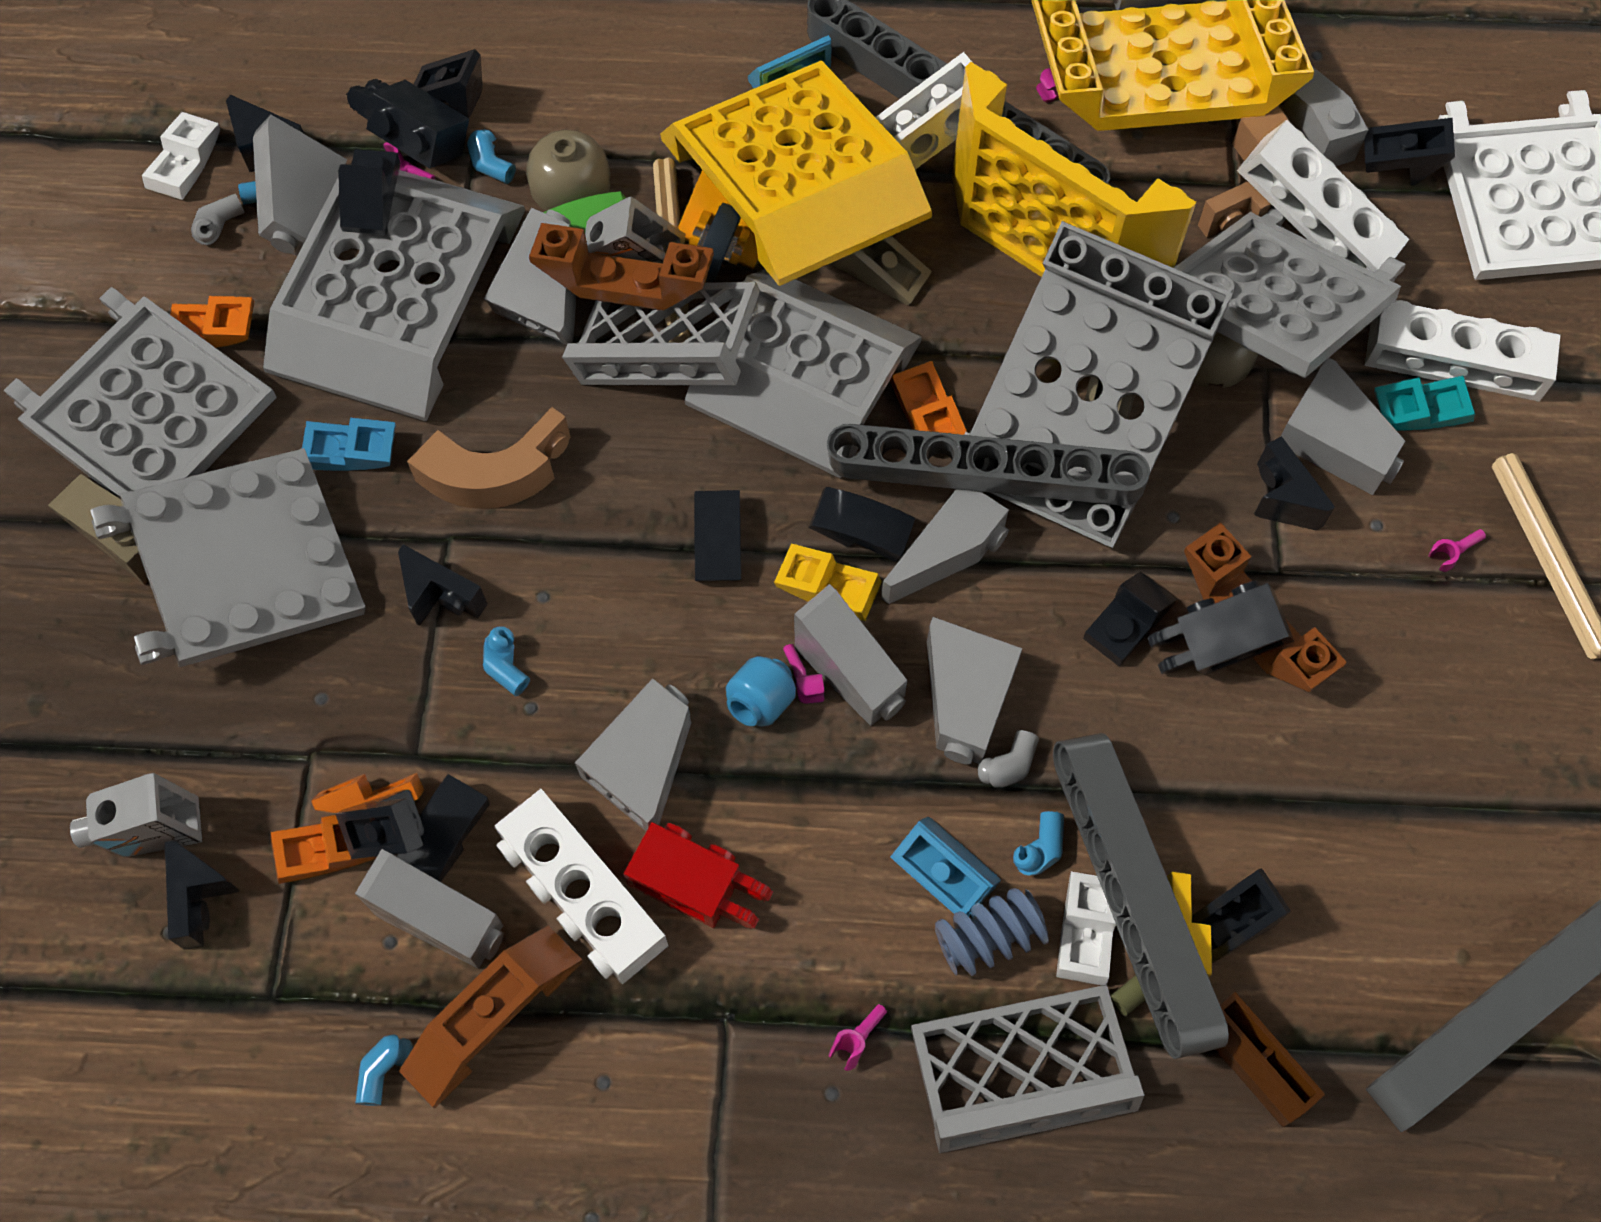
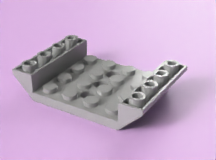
M399 170L385 235L342 232L340 227L338 177L270 308L263 365L265 373L427 421L443 387L437 366L496 241L510 244L525 212L524 205ZM350 248L360 250L359 254L352 260L343 261L338 259L341 252L347 251ZM389 260L400 262L399 266L392 272L384 273L378 271L379 266ZM429 272L440 274L439 279L432 284L425 285L418 282L422 275Z
M1062 221L1042 263L1045 271L971 432H965L964 435L1133 451L1139 453L1147 460L1151 473L1211 346L1233 293ZM1049 358L1057 360L1062 368L1060 377L1052 383L1041 382L1036 374L1039 363ZM1088 376L1098 378L1103 384L1102 394L1094 401H1084L1077 394L1078 383ZM1129 394L1138 395L1144 402L1143 413L1133 420L1125 419L1118 413L1119 401ZM982 458L975 463V466L981 471L989 472L995 470L998 464L993 459ZM1034 462L1026 463L1021 467L1022 471L1029 476H1039L1045 472L1041 465ZM1074 467L1068 471V474L1074 480L1085 481L1092 477L1089 471L1082 467ZM1124 471L1115 474L1117 481L1123 485L1130 486L1138 483L1136 476L1130 472ZM992 493L1111 548L1116 544L1137 503L1121 506Z

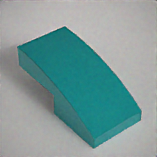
M1464 376L1427 384H1421L1419 377L1374 387L1379 411L1396 431L1441 428L1474 421L1475 412Z

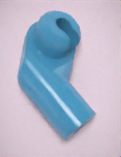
M495 627L484 641L483 669L510 693L518 696L527 688L530 678L513 665V643L515 639L513 632L506 627Z
M1053 811L1040 814L1039 838L1025 847L1020 845L1014 851L1013 862L1019 872L1030 876L1039 875L1061 859L1063 853L1064 814Z

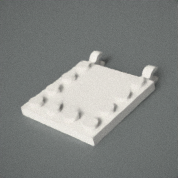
M1585 90L1568 91L1567 98L1569 104L1559 106L1560 117L1469 125L1467 108L1464 101L1446 103L1448 115H1440L1438 119L1453 117L1455 158L1444 165V170L1475 280L1601 269V114L1591 113L1588 94Z

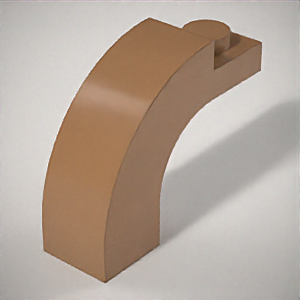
M1279 106L1275 107L1265 116L1241 118L1232 145L1245 161L1260 141L1280 124L1288 120V118ZM1247 181L1206 200L1198 227L1208 238L1221 231H1225L1249 212L1262 217L1273 205Z
M551 407L522 439L505 450L494 453L472 452L462 448L437 430L407 463L415 481L430 493L446 502L467 508H499L528 499L555 479L550 459L558 458L565 451L571 436L566 417Z

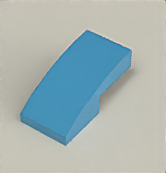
M350 418L349 425L306 421L302 449L305 448L313 470L350 471L387 467L391 464L396 423L360 418Z

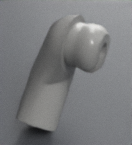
M236 193L198 209L191 227L192 237L195 241L204 245L214 243L220 236L226 220L245 213Z
M1017 731L1010 753L995 757L994 759L985 758L980 762L978 777L981 782L991 784L993 787H1005L1022 781L1029 773L1039 741L1038 736L1028 731Z

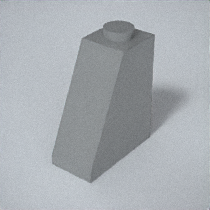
M270 114L253 136L258 235L270 241L275 249L298 256L338 179L339 166L346 164L347 159Z
M531 208L484 300L496 314L567 345L574 340L576 295L530 263L529 254L541 223L571 227V221L554 210H548L545 214Z
M1328 358L1324 361L1286 424L1281 436L1299 457L1373 495L1382 481L1391 484L1401 468L1404 460L1396 456L1405 440L1335 360Z
M831 584L794 614L796 651L819 674H822V677L870 726L881 717L889 720L898 713L906 702L904 697L907 679Z
M933 617L929 626L927 650L936 748L944 751V755L955 762L970 764L973 761L980 764L985 756L1017 668L1022 648Z
M653 678L575 762L579 775L583 780L645 831H647L651 822L657 825L660 824L691 725L689 707L687 706L689 704L688 699L676 687L668 684L664 688Z
M383 849L379 852L355 893L376 917L478 969L485 958L488 960L493 958L503 940L504 933L501 932L503 924L495 913Z

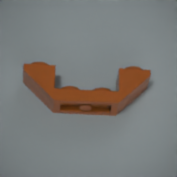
M541 223L529 254L530 263L579 298L666 310L703 289L714 256V250L709 247L670 242L663 264L589 253L584 229Z
M1219 523L1185 547V556L1203 600L1213 598L1215 603L1233 597L1232 589L1251 582V579L1243 571L1252 556L1222 523ZM1287 621L1294 642L1252 658L1267 674L1302 690L1311 692L1343 668L1347 662L1316 627L1301 636Z
M549 925L507 948L426 1026L399 1072L435 1109L472 1072L467 1063L540 991L548 997L584 961Z

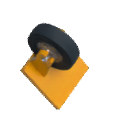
M702 170L678 229L686 234L685 240L689 242L688 245L713 248L714 256L706 278L707 282L713 283L723 260L736 266L738 263L753 270L758 260L755 234Z

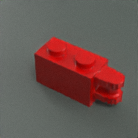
M651 822L623 873L627 885L713 929L721 915L746 928L755 929L759 918L754 912L729 901L735 888L756 900L764 902L769 901L774 891L766 886V884L740 872L739 864L734 862L736 857L729 851L710 844L708 849L692 842V835L679 826L667 823L665 828Z

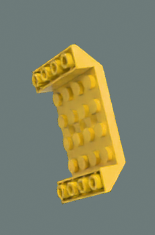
M1031 0L1059 100L1097 131L1265 116L1312 80L1314 76V69L1285 0L1206 1L1196 4H1167L1149 8L1129 7L1123 10L1086 11L1084 13H1079L1075 0Z
M822 60L676 121L660 133L662 142L679 163L693 158L753 231L758 261L778 286L784 285L932 218V210L908 152ZM826 127L828 130H822L820 128ZM789 143L792 146H783V144ZM751 159L754 162L746 163L744 161Z
M972 62L965 67L952 171L958 213L962 226L1040 277H1042L1045 271L1042 263L1062 221L1172 268L1175 267L1196 201L1189 198L1181 189L1172 187L1157 178L1138 202H1135L1121 189L1111 187L1092 175L1083 165L1073 163L1054 151L1046 142L1033 138L1016 127L1011 120L1002 117L1007 84L1001 81L993 72L985 71Z

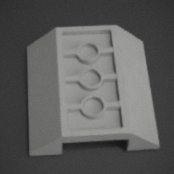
M766 269L748 275L743 282H756L760 293L736 358V363L741 370L737 384L690 385L685 397V405L841 478L830 466L827 450L829 434L834 428L842 424L864 425L894 372L899 373L905 370L922 337L796 279L778 286ZM733 298L723 314L740 304L742 298ZM725 329L708 342L726 343L730 331ZM845 445L837 451V454L844 458H852L856 454L858 447Z

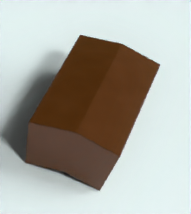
M1236 992L1220 1004L1226 1019L1229 1035L1226 1046L1215 1050L1282 1127L1292 1123L1315 1105L1325 1093Z

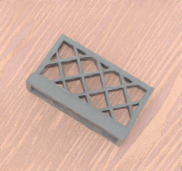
M756 282L705 283L702 290L666 310L655 309L647 315L642 311L644 307L623 305L608 316L607 311L611 302L596 300L579 343H568L562 358L581 385H736L741 373L736 363V358L760 289ZM732 298H742L740 304L725 314L719 309L720 306ZM693 299H705L703 303L685 315L680 310L682 306ZM714 311L719 318L697 332L693 325ZM637 312L641 319L620 333L616 326ZM674 312L679 316L678 320L660 332L654 327V325ZM611 329L616 335L606 343H595L598 338ZM649 329L654 335L644 343H629ZM686 329L693 335L682 343H667ZM725 329L730 331L726 343L708 342Z
M1107 985L911 1025V1032L935 1127L934 1134L939 1153L1136 1112L1139 1110L1144 1098L1139 1076H1134ZM1097 1001L1104 1018L1096 1033L1070 1019L1078 1005ZM1068 1008L1065 1014H1062L1059 1011H1057L1059 1009ZM1042 1013L1059 1023L1047 1043L1021 1029L1030 1015ZM1019 1018L1015 1025L1008 1021ZM993 1023L1010 1033L997 1054L973 1040L980 1026ZM1065 1027L1090 1042L1078 1063L1052 1048ZM970 1028L966 1035L958 1031ZM1106 1029L1110 1038V1042L1102 1038V1035L1104 1034ZM946 1034L959 1042L960 1045L948 1064H945L928 1053L925 1037ZM1015 1038L1041 1052L1029 1073L1003 1058ZM1097 1046L1116 1058L1120 1074L1100 1077L1084 1066ZM966 1048L991 1062L979 1084L954 1069ZM1047 1056L1072 1071L1064 1086L1051 1088L1035 1078ZM932 1067L941 1072L936 1082ZM997 1067L1023 1082L1015 1096L1002 1099L985 1088ZM1078 1076H1081L1082 1078L1087 1080L1079 1083H1074ZM948 1077L973 1092L964 1107L946 1111L942 1110L938 1093ZM1029 1086L1037 1090L1036 1092L1024 1094ZM979 1096L988 1101L975 1104Z

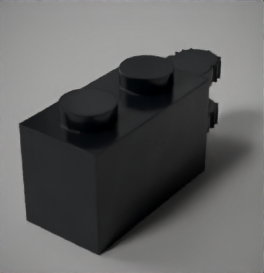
M372 79L367 81L365 87L356 85L351 87L348 93H346L347 104L350 105V108L353 111L356 110L359 115L368 120L367 130L429 169L463 154L469 118L406 79L392 85H388L385 82L382 83L378 79Z
M1251 581L1232 589L1233 597L1215 603L1213 598H1209L1188 606L1187 611L1189 614L1177 618L1178 624L1155 632L1148 637L1151 647H1163L1185 637L1189 647V651L1167 657L1160 662L1158 667L1161 674L1172 673L1195 664L1197 671L1207 675L1294 642L1274 589L1268 583L1260 586L1259 581Z

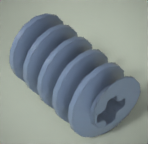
M1017 888L1010 889L1007 892V903L1000 896L991 897L989 900V911L982 904L977 903L971 908V919L964 912H956L953 916L954 928L944 919H940L935 923L938 942L949 967L956 976L957 967L960 965L971 976L976 975L975 959L979 957L989 968H993V951L997 949L1008 961L1013 959L1011 946L1013 942H1017L1026 953L1031 951L1029 936L1035 934L1044 945L1049 943L1043 914L1033 895L1027 889H1025V895Z

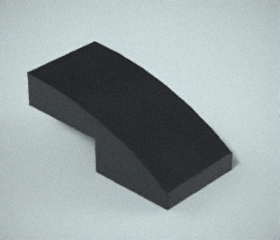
M825 487L821 493L809 528L846 547L857 543L895 562L903 555L915 517L873 499L844 490Z
M740 490L694 492L695 581L742 580Z
M447 774L419 816L424 828V833L420 836L423 846L409 853L398 854L397 857L441 882L464 851L463 841L489 807L488 797Z

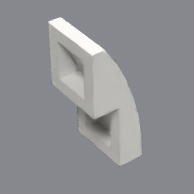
M181 112L160 136L163 151L141 175L144 187L183 200L198 179L211 155L220 132L219 123Z
M1071 871L1056 977L1096 985H1106L1110 973L1112 938L1116 923L1098 877L1095 875Z

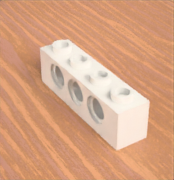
M964 52L875 117L908 152L915 170L957 138L965 67L972 62Z
M1288 120L1267 134L1237 170L1307 240L1372 272L1378 270L1390 256L1396 258L1409 240L1392 220L1387 218L1360 189L1356 188L1336 168L1332 161L1327 159Z
M1396 300L1371 321L1365 366L1437 381L1464 376L1467 387L1540 402L1556 381L1560 335L1545 332L1536 327H1520L1500 323L1492 318L1480 319L1456 314L1447 309L1436 310L1412 305L1407 301Z
M542 789L538 790L494 825L502 838L496 844L497 848L514 868L522 863L530 872L532 877L526 883L543 904L552 899L563 912L556 919L574 941L582 936L592 947L593 951L587 957L605 979L614 974L623 985L668 947L664 933ZM545 844H556L559 846L557 856L551 861L540 862L535 859L536 852L541 846ZM582 879L590 883V888L583 897L571 899L565 896L566 888L571 882ZM606 916H616L621 919L619 930L611 936H601L596 933L598 922Z

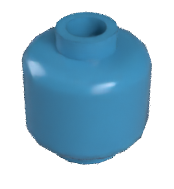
M762 656L750 658L726 685L729 712L735 719L747 726L756 725L762 727L773 724L796 696V687L788 666L778 659Z

